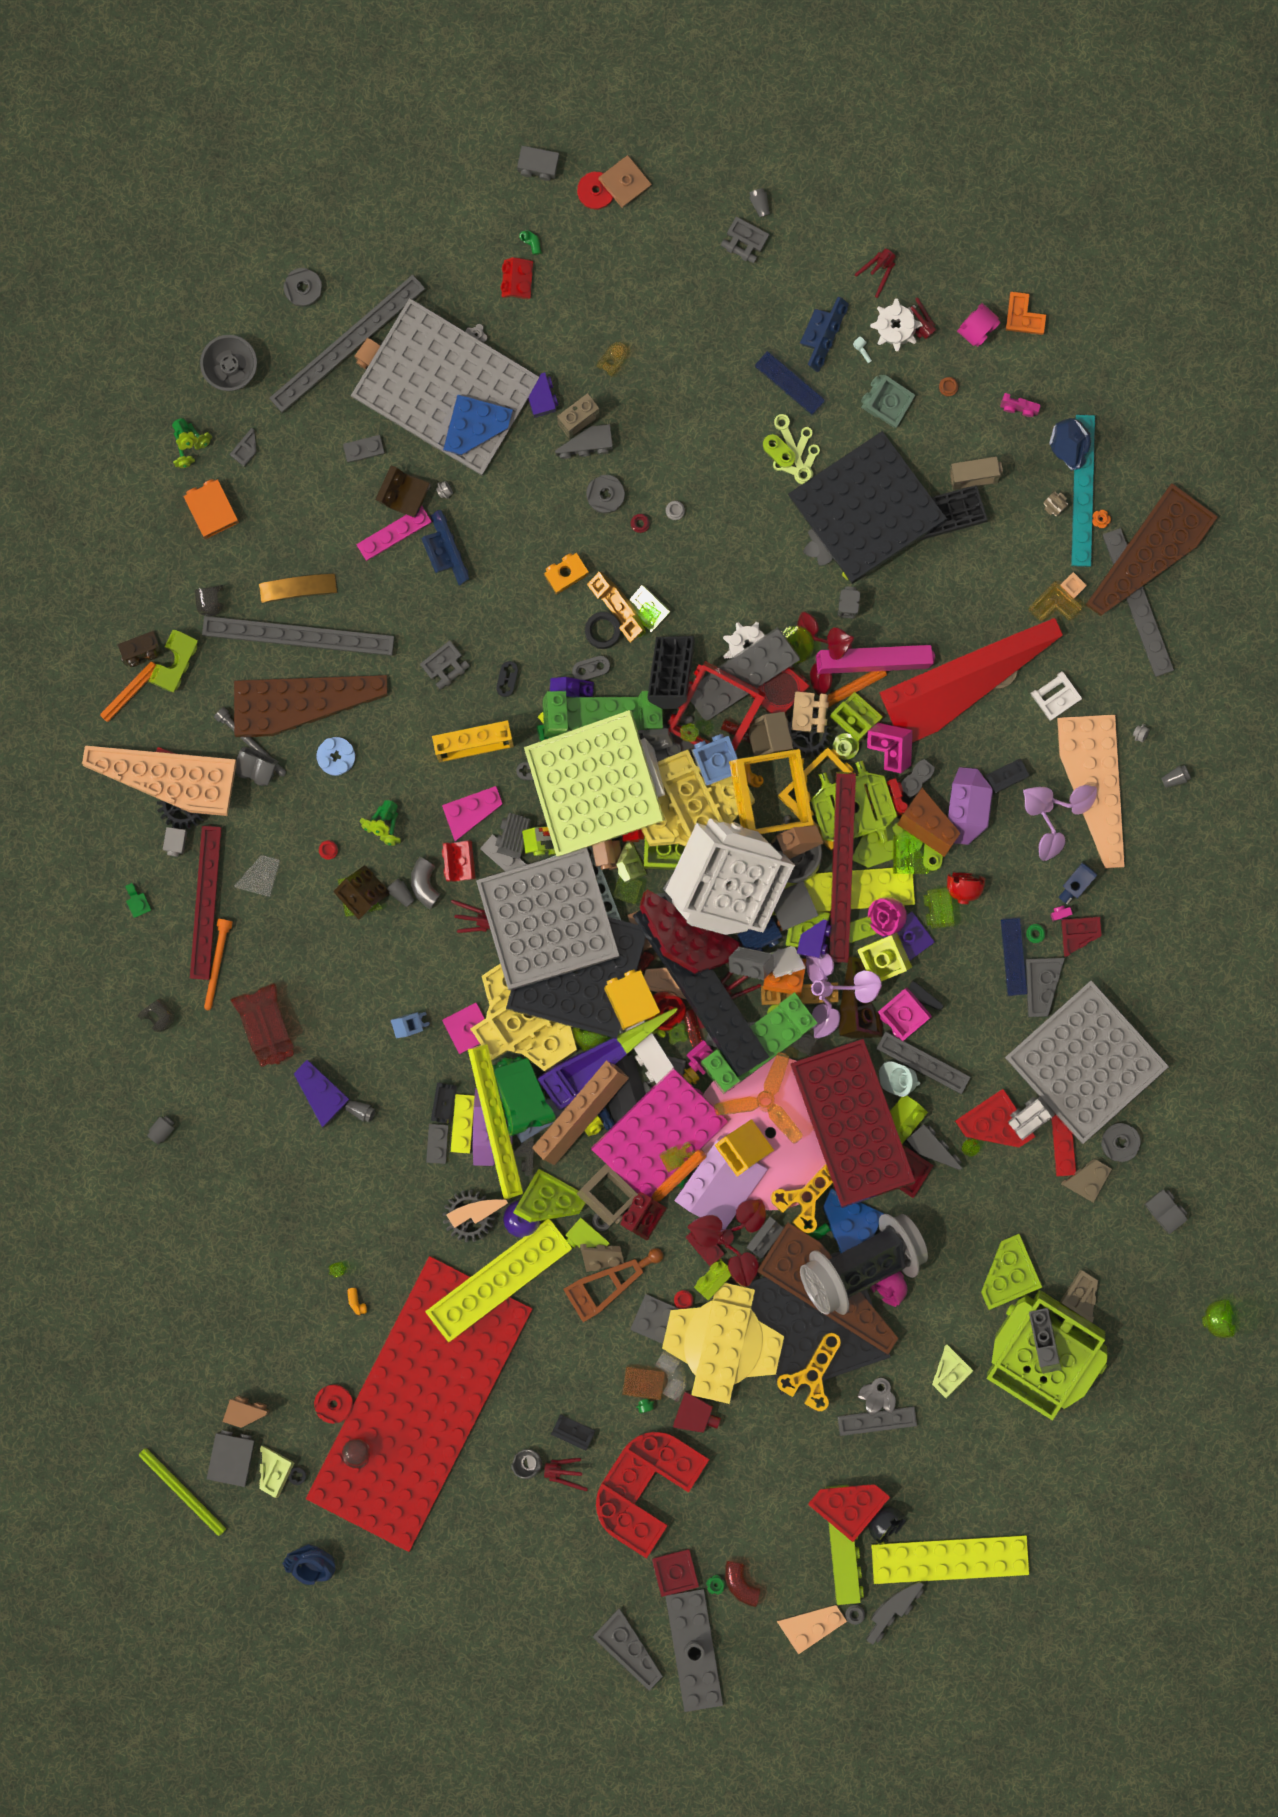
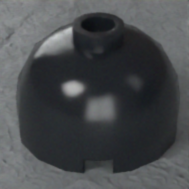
M883 1507L869 1522L870 1535L879 1545H883L889 1541L886 1539L894 1532L896 1535L904 1526L905 1518L907 1517L895 1507Z

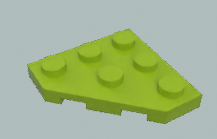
M874 811L873 815H874L875 821H877L878 819H877L876 813H875V811ZM895 818L885 830L889 841L881 844L877 831L863 835L853 855V861L870 868L919 851L923 842L898 826L897 823L900 819Z
M538 1169L513 1213L528 1222H535L580 1214L585 1202L577 1195L578 1190Z
M1020 1234L1000 1242L981 1290L988 1310L1042 1288Z

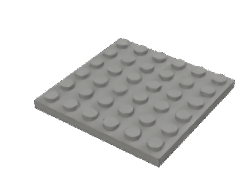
M587 848L476 880L509 991L620 957Z
M1089 981L1005 1057L1082 1144L1169 1067L1092 981Z

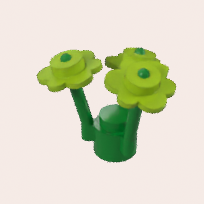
M180 418L172 424L175 431L173 434L180 453V457L173 463L175 467L187 468L191 463L195 462V459L192 456L185 457L183 450L192 448L193 444L196 450L207 447L212 435L208 432L200 435L194 429L192 423L188 424L186 419Z
M385 800L383 805L378 807L370 821L364 818L360 819L361 827L369 833L372 831L375 835L381 836L380 840L384 841L386 845L394 846L395 844H400L401 839L393 836L398 817L396 812L398 805L390 800ZM380 815L381 820H378V821L376 822L375 820H376L377 817ZM392 819L391 827L389 828L385 825V820Z

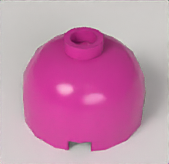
M883 897L872 902L868 910V918L871 917V928L877 934L887 936L899 932L904 927L907 920V912L899 900L893 897Z
M900 1271L870 1287L873 1293L877 1290L884 1297L882 1300L893 1307L899 1306L907 1295V1284L903 1279L904 1275Z

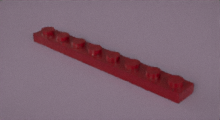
M202 826L190 979L210 980L221 827Z

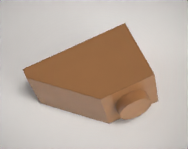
M817 826L793 827L777 835L781 849L789 859L824 843Z

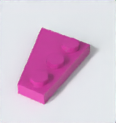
M495 786L442 805L455 842L503 804Z

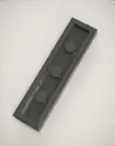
M915 1407L894 1409L892 1413L884 1410L878 1411L873 1415L860 1413L837 1416L840 1436L917 1426Z

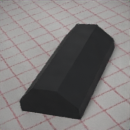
M977 485L931 497L945 515L947 521L918 541L986 523L987 517Z
M694 636L656 637L647 696L650 703L661 709H677L687 701L695 644Z
M633 1055L624 1057L615 1064L629 1077L608 1102L615 1124L646 1095Z

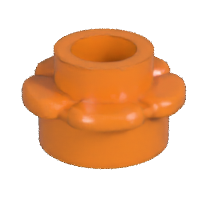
M1105 510L1095 511L1092 515V523L1095 527L1105 528L1111 521L1108 512Z

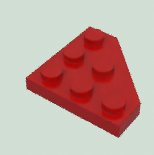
M1004 1089L955 1120L964 1136L968 1138L1020 1148L1035 1137L1032 1132L1022 1140L1008 1123L1012 1118L1010 1114L1017 1109Z
M875 1484L820 1489L808 1505L849 1540L854 1542L888 1501L890 1496Z

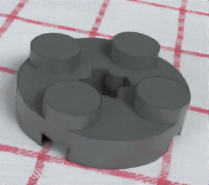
M306 268L295 269L289 273L284 282L285 295L295 306H310L321 296V280L311 270ZM300 283L308 285L305 292L298 290Z
M601 475L593 479L589 483L586 492L589 505L595 511L603 514L615 512L622 505L625 496L622 484L611 475ZM605 489L609 490L608 493L611 496L603 499L600 493L604 492Z
M1114 1124L1108 1127L1102 1135V1150L1113 1161L1125 1162L1131 1160L1136 1156L1140 1147L1139 1134L1133 1127L1127 1124ZM1118 1137L1126 1140L1123 1148L1116 1146Z

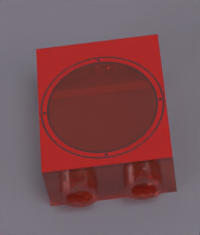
M789 666L757 688L766 693L760 706L767 713H786L794 704L795 692H804L809 688L807 684L809 681L800 674L798 676L795 674L792 666ZM750 694V697L754 700L755 696Z

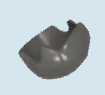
M523 1449L514 1456L511 1468L519 1478L530 1479L540 1472L542 1460L540 1455L532 1449ZM526 1458H527V1462H528L529 1468H527V1467L524 1465V1460H525Z

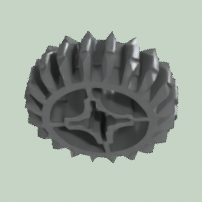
M469 1190V1196H466L465 1191H461L462 1197L459 1198L457 1193L454 1194L457 1200L454 1202L450 1198L448 1201L452 1206L445 1205L444 1208L448 1209L450 1213L458 1209L455 1207L462 1201L472 1200L471 1203L485 1201L487 1197L483 1196L480 1200L478 1198L480 1192H477L475 1197H473L472 1190ZM488 1216L478 1223L482 1226L470 1233H467L466 1229L473 1220L467 1222L466 1226H464L465 1222L462 1223L460 1230L457 1227L454 1228L450 1220H444L443 1223H450L451 1226H448L446 1230L449 1231L453 1228L454 1231L451 1233V1236L454 1237L458 1233L457 1240L460 1241L462 1236H465V1242H468L469 1236H472V1240L475 1242V1235L478 1234L479 1238L482 1239V1231L486 1234L489 1233L486 1226L493 1227V1224L488 1223L489 1219L494 1220L495 1217Z

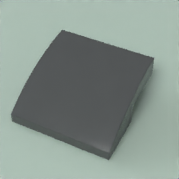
M804 882L785 888L774 909V913L783 931L818 916Z

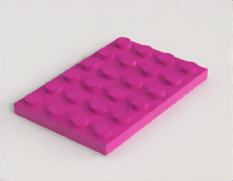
M673 1067L591 1149L637 1194L642 1192L651 1197L655 1190L697 1150H700L728 1120Z

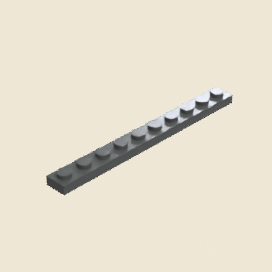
M411 275L269 399L283 414L363 345L367 338L370 339L399 314L409 298L414 301L425 291V288L414 275Z
M204 616L202 636L386 656H392L394 636Z

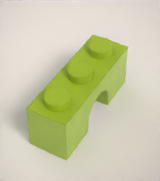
M172 630L165 648L173 652L175 657L174 663L167 668L156 664L148 682L169 692L177 690L181 684L180 678L182 673H185L189 667V658L197 650L196 644L198 640L180 631Z

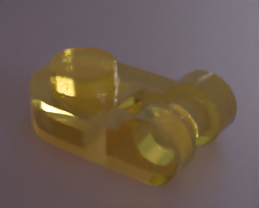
M621 342L613 343L598 361L596 367L604 369L612 377L627 356L626 346ZM609 358L614 361L612 366L607 363Z

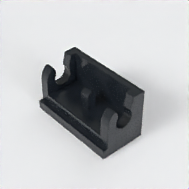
M1017 759L985 775L993 789V794L1030 776L1021 759Z
M437 1082L431 1121L451 1124L457 1086Z
M560 1414L551 1435L586 1451L595 1430Z

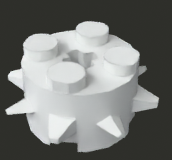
M895 299L893 305L885 309L880 306L877 308L880 315L877 322L871 324V328L877 329L881 335L878 341L879 345L888 342L893 344L895 351H899L901 344H905L908 341L913 344L916 343L914 338L915 329L923 325L915 320L910 307L901 306L898 299ZM900 321L899 324L901 327L899 329L897 327L893 329V323Z
M739 622L736 623V631L733 635L723 637L729 644V651L724 655V658L734 657L744 650L743 647L746 642L753 644L765 636L759 630L758 622H755L752 627H743Z

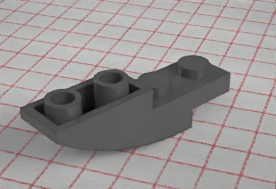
M918 1581L910 1584L883 1602L871 1616V1620L876 1624L866 1637L868 1642L873 1645L875 1641L878 1643L884 1635L883 1629L886 1625L889 1627L895 1619L894 1613L902 1617L903 1614L907 1615L913 1607L912 1601L914 1598L918 1599L924 1591L922 1588L923 1583Z

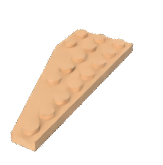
M1115 715L1057 718L1059 756L1073 790L1082 785L1096 786L1097 788L1096 799L1090 809L1083 813V816L1104 868L1124 867Z
M85 746L82 764L86 768L190 813L228 816L237 763L235 759Z

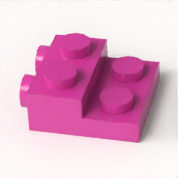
M908 987L878 1011L881 1020L892 1028L893 1034L902 1041L932 1017Z

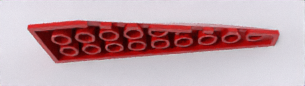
M1053 618L879 692L893 726L913 730L912 743L941 730L945 725L1006 680V678L1062 637L1063 634L1056 619Z

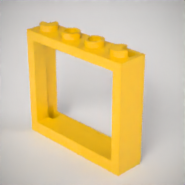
M508 720L432 736L439 763L514 747ZM503 741H508L509 745L504 746ZM447 753L448 757L442 758L441 754Z
M829 748L825 749L804 770L808 776L828 757L842 772L854 771L847 762L844 764L839 759L841 756L834 749L830 750ZM792 781L778 795V798L799 818L797 803L788 795L794 789ZM864 784L868 799L872 802L868 788ZM871 804V809L874 811L873 804ZM813 820V825L811 826H817L822 837L819 825ZM823 840V844L832 851L833 842Z
M800 749L729 761L740 825L743 828L757 831L760 834L789 830L793 827L813 825L812 815L814 814L810 808L809 802L811 797L807 791V775L803 770L804 758L801 759ZM789 758L800 822L756 829L744 765Z

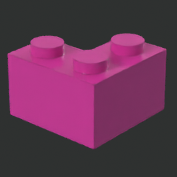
M877 723L868 730L867 748L884 752V770L902 773L911 766L913 730Z

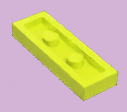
M455 1095L451 1152L470 1154L475 1096Z

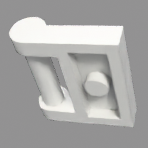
M1062 671L1045 686L1030 693L1050 721L1082 699ZM1061 683L1064 684L1065 688L1046 701L1042 699V696Z

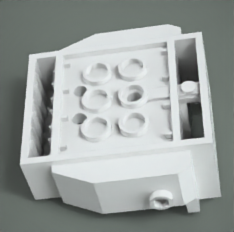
M710 818L706 826L696 823L665 891L672 898V904L691 926L725 935L745 932L748 929L763 933L795 865L783 852L777 851L759 832L743 828L735 822H732V824L726 822L719 823L717 820Z

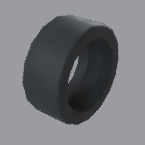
M608 612L595 613L585 624L587 641L598 649L611 648L620 638L621 626L614 615ZM601 619L608 620L614 627L612 638L605 642L596 640L592 635V626Z

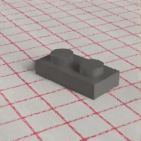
M380 435L343 444L347 463L384 454Z
M429 1124L426 1163L446 1164L449 1125Z

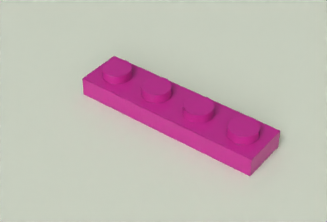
M421 506L416 518L405 515L356 545L365 560L368 561L432 522Z

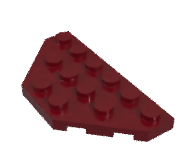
M648 889L643 892L639 908L642 914H646L650 922L648 926L654 938H658L662 946L660 950L663 956L696 974L703 970L713 969L729 963V956L738 947H742L740 942L728 935L691 926L671 902Z

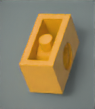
M570 553L562 558L563 562L558 565L554 563L546 568L547 572L544 573V576L556 595L589 575L588 570L577 553L574 555ZM563 568H568L571 571L568 577H563L560 574Z

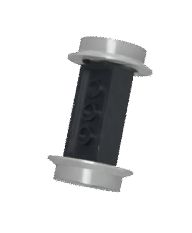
M889 1214L881 1215L879 1218L880 1233L829 1260L819 1251L814 1250L810 1253L809 1262L800 1268V1275L809 1298L820 1312L827 1315L836 1311L844 1315L849 1310L848 1298L899 1271L912 1278L918 1275L919 1266L927 1262L928 1252L921 1233L909 1217L904 1214L894 1218Z

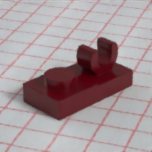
M692 1233L685 1237L709 1266L724 1255L717 1244L713 1247H704L697 1242Z

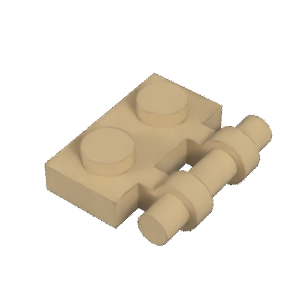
M795 692L792 731L811 732V725H817V733H824L825 726H827L826 709L829 707L827 694H820V700L814 701V693ZM813 708H819L818 718H812Z

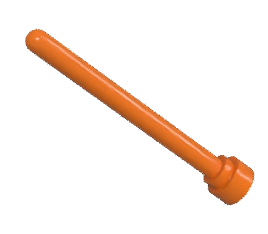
M218 919L217 921L219 936L204 1005L206 1010H211L226 935L232 929L233 921Z

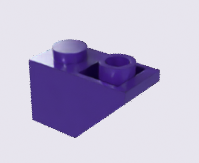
M545 372L541 373L528 397L534 418L556 412L555 407L558 406L556 395L552 396L550 391L553 388L551 378L546 377Z
M570 677L550 678V691H566V697H593L594 682Z
M823 919L801 934L797 954L822 959V956L826 955L828 945L825 944L826 937L830 936L832 928L828 920Z

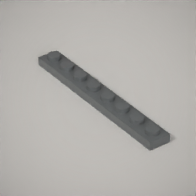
M1121 528L1102 535L1113 565L1127 546ZM1140 587L1126 597V601L1154 676L1158 677L1172 672L1174 669L1144 589Z

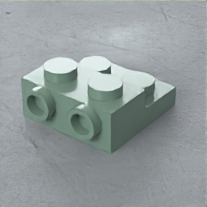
M886 375L876 376L871 382L872 389L870 393L867 392L861 400L863 403L861 408L874 417L882 419L893 428H897L915 395Z

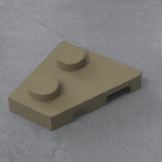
M1093 1159L1084 1168L1076 1171L1075 1175L1071 1178L1064 1180L1061 1185L1094 1203L1112 1169Z
M580 1244L586 1272L615 1267L624 1263L620 1246L597 1245L596 1248H587L586 1244Z
M1080 1270L1060 1303L1092 1323L1094 1320L1093 1308L1096 1302L1095 1292L1098 1280Z

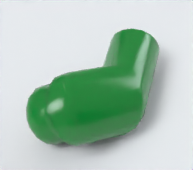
M528 230L522 231L519 238L531 246L532 255L542 254L539 237Z
M824 1223L815 1231L806 1234L815 1240H819L831 1230ZM804 1225V1229L810 1228V1226Z

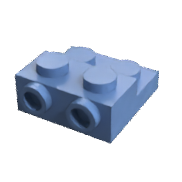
M723 734L712 737V742L706 744L705 741L694 744L695 748L692 749V753L706 786L732 776L729 761L736 760L737 756L729 736L724 737Z

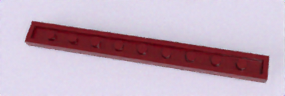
M836 772L830 925L832 928L829 939V955L832 957L833 962L848 963L855 772Z

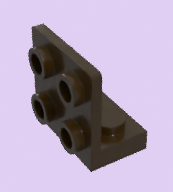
M391 465L375 500L387 508L416 518L431 484L405 474L399 468Z
M154 631L117 644L122 655V662L126 666L130 665V668L140 665V661L146 658L148 661L159 657L158 654L162 653Z
M365 865L345 878L333 891L358 920L364 917L374 905L389 895L386 886Z

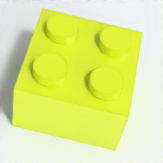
M897 933L869 943L857 950L866 971L877 974L881 981L912 968Z

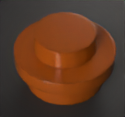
M946 377L941 380L939 390L944 396H953L958 390V383L955 379Z

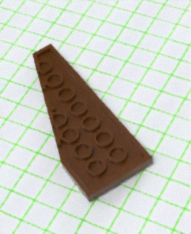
M1171 483L1085 605L1100 616L1196 548L1218 516Z
M387 675L234 681L235 737L275 736L285 730L295 729L302 724L312 723L335 715L339 711L354 708L353 706L388 696Z
M787 1222L757 1272L817 1309L804 1288L800 1268L809 1262V1255L814 1250L821 1252L828 1260L832 1257L820 1242ZM861 1292L848 1298L849 1310L846 1314L842 1315L833 1311L826 1315L887 1355L898 1340V1337Z

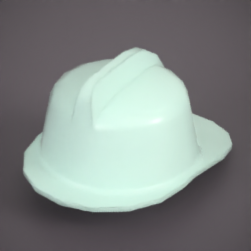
M890 1061L880 1067V1085L887 1092L904 1097L914 1091L916 1086L920 1085L915 1071L911 1068Z

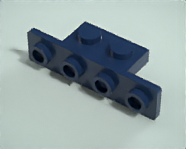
M837 297L831 313L818 309L814 310L800 341L801 345L814 349L808 365L816 372H819L824 365L826 355L832 347L834 337L840 329L844 315L847 313L849 304L842 297Z
M437 510L431 515L437 532L426 535L421 539L435 573L452 569L458 585H462L469 580L468 570L463 565L461 553L456 548L454 536L447 526L446 517L442 514L441 510Z

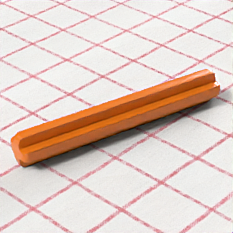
M150 662L101 713L100 716L106 722H109L149 681L156 666L154 662Z
M871 671L828 694L827 702H829V707L885 677L887 672Z
M697 1150L655 1190L651 1197L655 1201H661L706 1158L704 1151Z

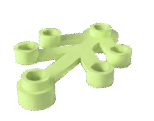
M780 414L776 416L774 425L776 429L781 430L787 446L794 452L796 467L777 468L774 461L773 468L776 471L782 470L794 475L795 480L799 484H803L813 477L811 466L820 449L817 445H811L808 449L809 455L803 464L801 455L808 439L812 436V430L809 427L801 430V438L796 447L788 429L790 420L788 416ZM779 420H784L786 424L780 426L778 422ZM805 430L810 431V435L807 437L803 435ZM769 442V445L773 444L774 446H776L775 442ZM815 447L817 448L818 452L816 454H812L810 452V449ZM787 454L783 455V457L789 459V456ZM806 472L807 477L801 478L800 473Z

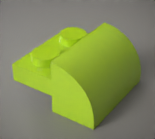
M856 692L845 702L843 701L830 715L837 724L858 742L862 741L868 735V730L883 718Z

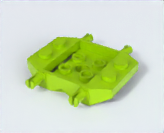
M860 761V764L857 762L855 764L859 776H856L855 802L859 804L860 809L857 813H854L853 838L877 831L881 844L888 842L885 830L897 817L885 777L868 773L863 761ZM826 772L823 775H819L822 788L811 799L823 840L833 842L834 807L830 795H833L835 801V784L829 783ZM864 784L867 785L872 800V804L878 819L877 821H875Z

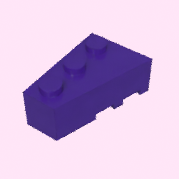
M308 1060L294 1073L322 1128H324L350 1099Z

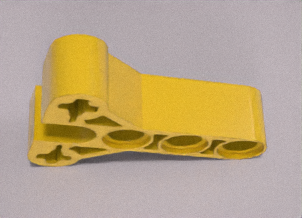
M826 1163L802 1189L791 1191L777 1189L770 1195L771 1203L781 1213H784L794 1202L800 1204L801 1212L792 1223L804 1233L815 1231L817 1227V1222L814 1218L816 1200L833 1183ZM821 1177L824 1179L825 1185L823 1188L815 1186L816 1178ZM805 1191L809 1192L812 1196L811 1201L808 1203L802 1200V1194ZM776 1193H777V1194H781V1193H782V1194L784 1195V1196L782 1197V1199L784 1200V1202H781V1201L776 1202V1201H775V1200H776L775 1194H776ZM803 1220H811L812 1222L810 1225L812 1226V1228L804 1229L805 1224Z
M827 1333L821 1340L807 1367L791 1375H780L777 1379L778 1388L793 1397L801 1384H808L810 1386V1393L804 1404L817 1411L825 1410L829 1402L828 1398L824 1395L822 1376L840 1346L839 1336L834 1333ZM829 1336H834L837 1340L834 1347H828L826 1344V1339ZM820 1353H824L827 1356V1361L824 1364H819L816 1360L817 1355ZM810 1370H815L818 1374L817 1379L814 1381H810L807 1378V1373ZM790 1378L789 1382L795 1388H792L791 1386H786L785 1388H783L781 1380ZM811 1397L815 1399H820L821 1397H823V1402L825 1404L823 1406L820 1405L819 1407H816L817 1403L813 1399H811Z

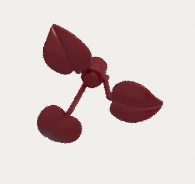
M801 612L797 623V633L799 640L803 644H810L812 640L828 643L830 657L834 660L841 659L848 649H852L851 644L854 637L838 627H834L829 631L827 640L816 637L815 635L819 630L816 619L807 612ZM815 663L810 670V680L813 689L819 696L820 694H826L830 689L832 674H818L817 663Z
M761 1199L746 1200L739 1204L736 1209V1218L741 1225L729 1230L722 1229V1221L714 1215L699 1217L688 1225V1229L700 1245L713 1247L716 1244H722L737 1254V1256L729 1259L728 1269L733 1279L744 1287H748L755 1278L758 1271V1261L753 1254L748 1252L741 1254L730 1244L734 1239V1231L740 1230L745 1226L748 1232L753 1233L763 1226L766 1210Z

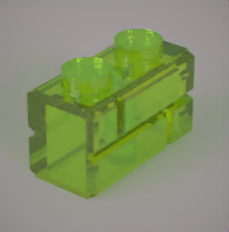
M948 888L927 890V895H923L924 906H928L929 914H926L927 926L930 925L931 929L954 927L952 899Z

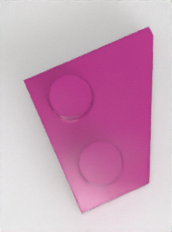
M1004 393L1000 407L1004 408L1005 412L1015 413V411L1023 412L1022 415L1033 417L1038 415L1040 404L1018 398V400L1012 399L1010 394Z

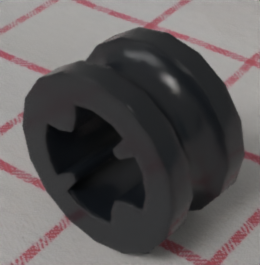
M300 1467L293 1468L288 1476L289 1481L294 1485L302 1484L306 1479V1472ZM294 1471L302 1473L301 1481L298 1482L297 1479H292Z

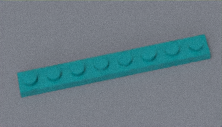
M1076 415L1075 419L1081 421L1091 434V446L1089 452L1085 455V464L1080 469L1074 470L1071 566L1091 567L1095 416Z

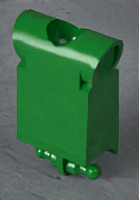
M518 1056L515 1059H507L505 1057L496 1065H492L510 1136L525 1132L529 1127H540L555 1122V1114L545 1102V1097L528 1058L523 1059Z

